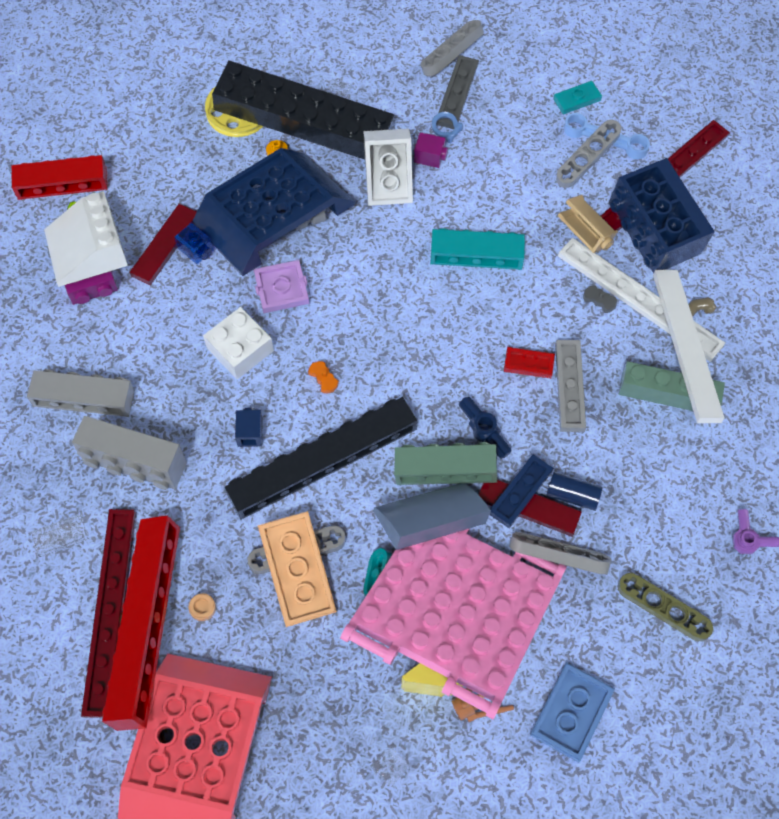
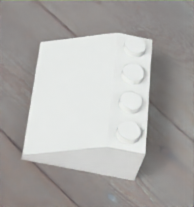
M104 191L92 193L81 198L44 229L58 287L128 266Z

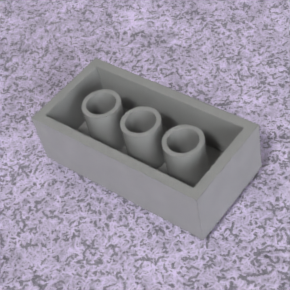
M88 416L83 417L72 440L77 454L80 455L85 465L91 468L101 466L107 468L108 472L118 476L121 473L130 475L131 479L140 483H144L146 480L162 490H167L168 487L176 490L187 464L179 444Z

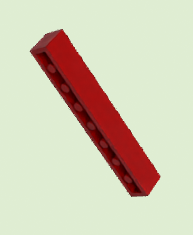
M168 515L140 519L139 529L136 533L137 540L132 555L130 576L127 580V592L122 607L121 624L118 628L116 650L113 654L111 677L108 681L107 698L102 712V722L116 731L147 729L180 527Z

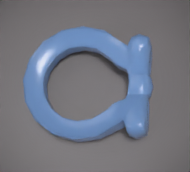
M449 112L438 113L432 119L431 126L433 132L437 136L447 138L448 143H451L458 133L463 130V124L461 122L458 123L456 117ZM442 118L450 119L454 130L452 132L439 131L436 127L437 121Z

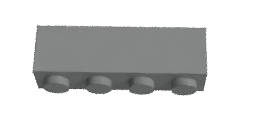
M45 369L43 371H33L27 398L33 407L129 417L135 390L131 381L123 377L111 379L96 374L82 376L75 372L64 374Z

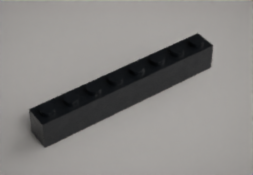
M403 397L397 400L391 399L383 407L375 411H367L356 421H347L340 426V429L332 433L326 432L319 436L318 440L310 444L304 443L297 447L296 451L288 455H280L266 466L256 467L251 471V474L243 478L237 477L232 479L224 487L227 496L238 517L242 520L416 431L417 419Z

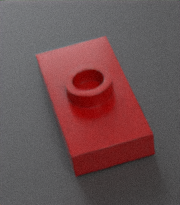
M507 347L503 372L551 379L555 354Z

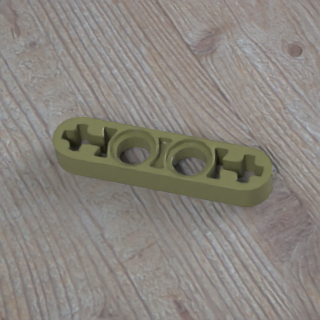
M627 573L619 580L617 585L618 591L624 598L689 638L702 642L712 635L714 629L710 619L634 573ZM631 580L634 582L633 587L635 589L627 591V585L624 582L628 583ZM643 587L646 588L641 599H639L637 596L640 592L637 590L641 591ZM648 594L657 595L660 599L659 606H650L646 601V596ZM670 609H680L683 613V620H673L669 613ZM689 616H692L691 623L685 627L684 624L689 619ZM702 623L704 625L703 630L706 632L696 633L697 627L694 625Z

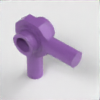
M738 510L740 529L733 535V545L740 554H753L759 547H779V537L759 536L753 529H750L748 510Z

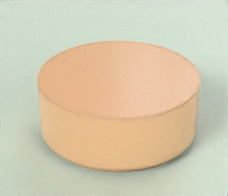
M197 594L189 602V612L197 621L209 620L216 611L215 602L208 594Z

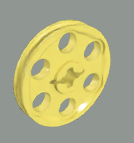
M215 87L208 94L205 102L206 116L209 124L217 132L230 137H244L259 131L263 127L224 113L219 117L212 116L211 114L215 111L212 98ZM231 122L239 124L234 129L228 128L227 125Z

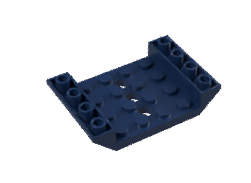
M280 148L206 193L193 219V224L231 265L244 276L262 265L259 251L323 210L329 208L338 216L355 205V201L304 153ZM256 184L261 185L258 188H253V186ZM268 197L274 198V199L268 200V201L265 200V199L268 198ZM282 209L288 210L285 213H278Z

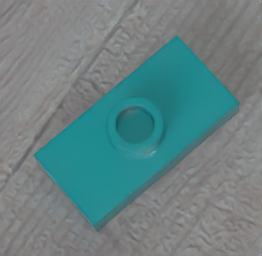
M592 80L556 93L553 97L563 115L597 103L602 99L601 93Z

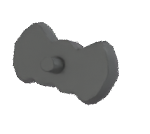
M595 285L589 286L584 290L583 299L585 302H593L595 306L602 307L604 313H610L616 309L617 299L615 296H610L609 293H605Z

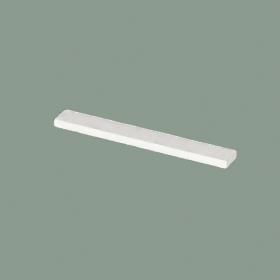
M574 238L562 248L558 257L670 334L662 304L657 295L596 253H593ZM694 321L705 358L711 362L724 347L725 342Z
M655 270L653 278L697 423H722L724 420L723 411L678 270Z

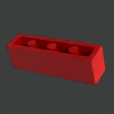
M102 155L11 165L12 189L18 200L108 190L107 167Z

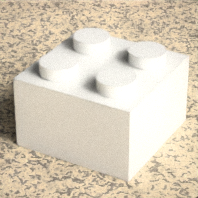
M241 307L203 335L207 349L237 380L274 351L272 338Z

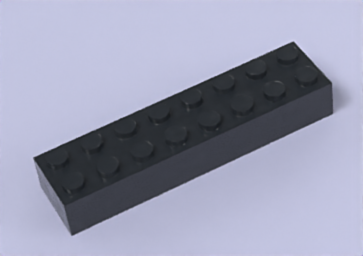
M228 60L212 93L215 111L364 160V131L393 130L395 114Z

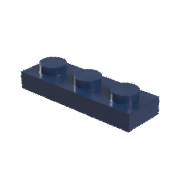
M532 454L492 506L489 515L510 529L553 472L554 468Z

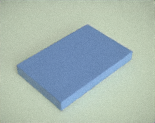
M566 662L530 736L580 763L615 688Z

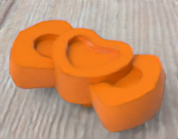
M318 361L311 364L308 374L316 377L317 383L321 385V392L326 394L334 392L338 387L339 381L329 372L325 362Z

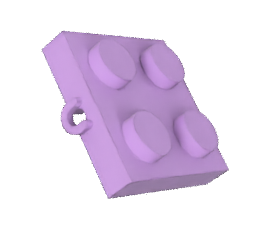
M299 260L254 269L257 283L255 289L257 296H260L263 313L309 304L306 290L307 279L306 276H303Z

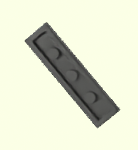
M458 56L438 113L449 112L456 117L459 123L479 65V60ZM442 118L436 123L438 126L454 129L452 121L448 118Z

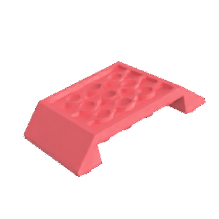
M167 654L155 675L147 729H138L120 789L118 819H235L234 809L262 704L266 703L272 677ZM166 728L172 729L174 732L173 739L169 743H161L159 741L160 732ZM199 735L201 737L200 746L194 750L188 749L186 747L188 737ZM218 741L228 743V751L223 756H216L213 753V747Z

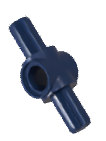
M471 397L463 398L459 402V407L469 418V426L473 430L474 437L481 442L490 443L491 445L496 444L497 456L500 459L507 457L511 453V448L500 436L501 429L497 426L495 416L486 411H481ZM480 425H487V426H489L491 429H489V430H482L479 426H480Z

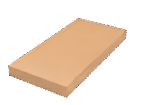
M308 511L258 525L285 626H293L336 613V607Z

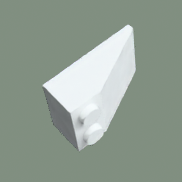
M409 129L364 131L368 206L413 203L412 151Z

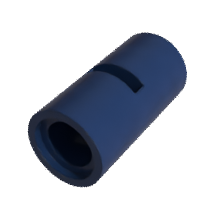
M553 472L546 496L596 511L603 487Z

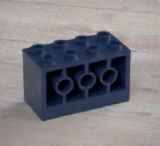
M667 158L619 177L609 200L610 208L614 213L618 214L622 228L628 232L634 247L640 251L645 265L651 269L653 274L655 270H666L703 252L715 231Z

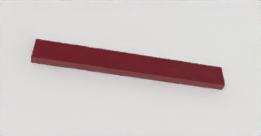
M715 120L706 125L668 158L678 176L682 177L725 140L730 132ZM611 208L601 215L614 231H619L622 228L618 214L614 213Z
M109 509L81 711L82 718H103L102 712L107 698L108 681L111 677L113 654L115 653L118 640L119 616L123 612L122 607L126 595L136 516L135 510Z

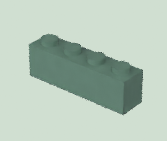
M627 361L622 372L618 395L693 411L682 373ZM713 380L720 405H722L725 382Z
M481 442L476 445L455 443L451 446L429 444L426 447H415L414 445L395 447L394 476L396 484L497 482L496 444L491 445L490 443Z

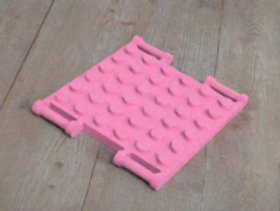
M470 528L395 550L349 624L344 628L340 639L347 643L352 641L384 658L383 662L389 665L393 663L398 652L448 678L442 693L447 696L452 694L486 712V716L494 720L567 566L517 552L512 557L468 535ZM521 558L553 573L554 576L552 577L520 561ZM356 630H358V631H360V632H362V633L368 635L369 637H371V638H373V639H375V640H377V641H379V642H381V643L387 645L389 648H387V647L381 645L380 643H378V642H376V641H374V640H372V639H370V638L364 636L363 634L357 632ZM456 683H459L460 685H462V686H464V687H466V688H468V689H470V690H472V691L478 693L479 695H481V696H483V697H485V698L491 700L492 703H491L490 701H488V700H486V699H484V698H482V697H480V696H478V695L472 693L471 691H469V690H467V689H465V688H463V687L457 685Z

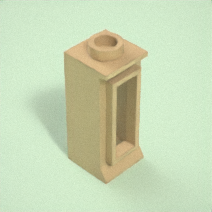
M583 195L566 201V204L572 208L558 214V217L593 253L609 249L613 245V239L618 231H614L584 200Z

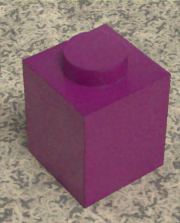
M420 132L414 149V163L439 168L441 161H446L448 148L445 147L446 138Z

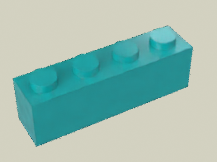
M446 228L432 229L430 264L522 270L525 254V234L514 232L495 233L493 231L476 232L471 230L458 231Z

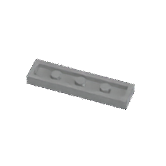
M556 340L560 432H585L586 417L580 340Z

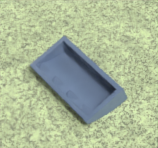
M464 483L374 507L373 509L396 550L486 524L491 512L483 499Z

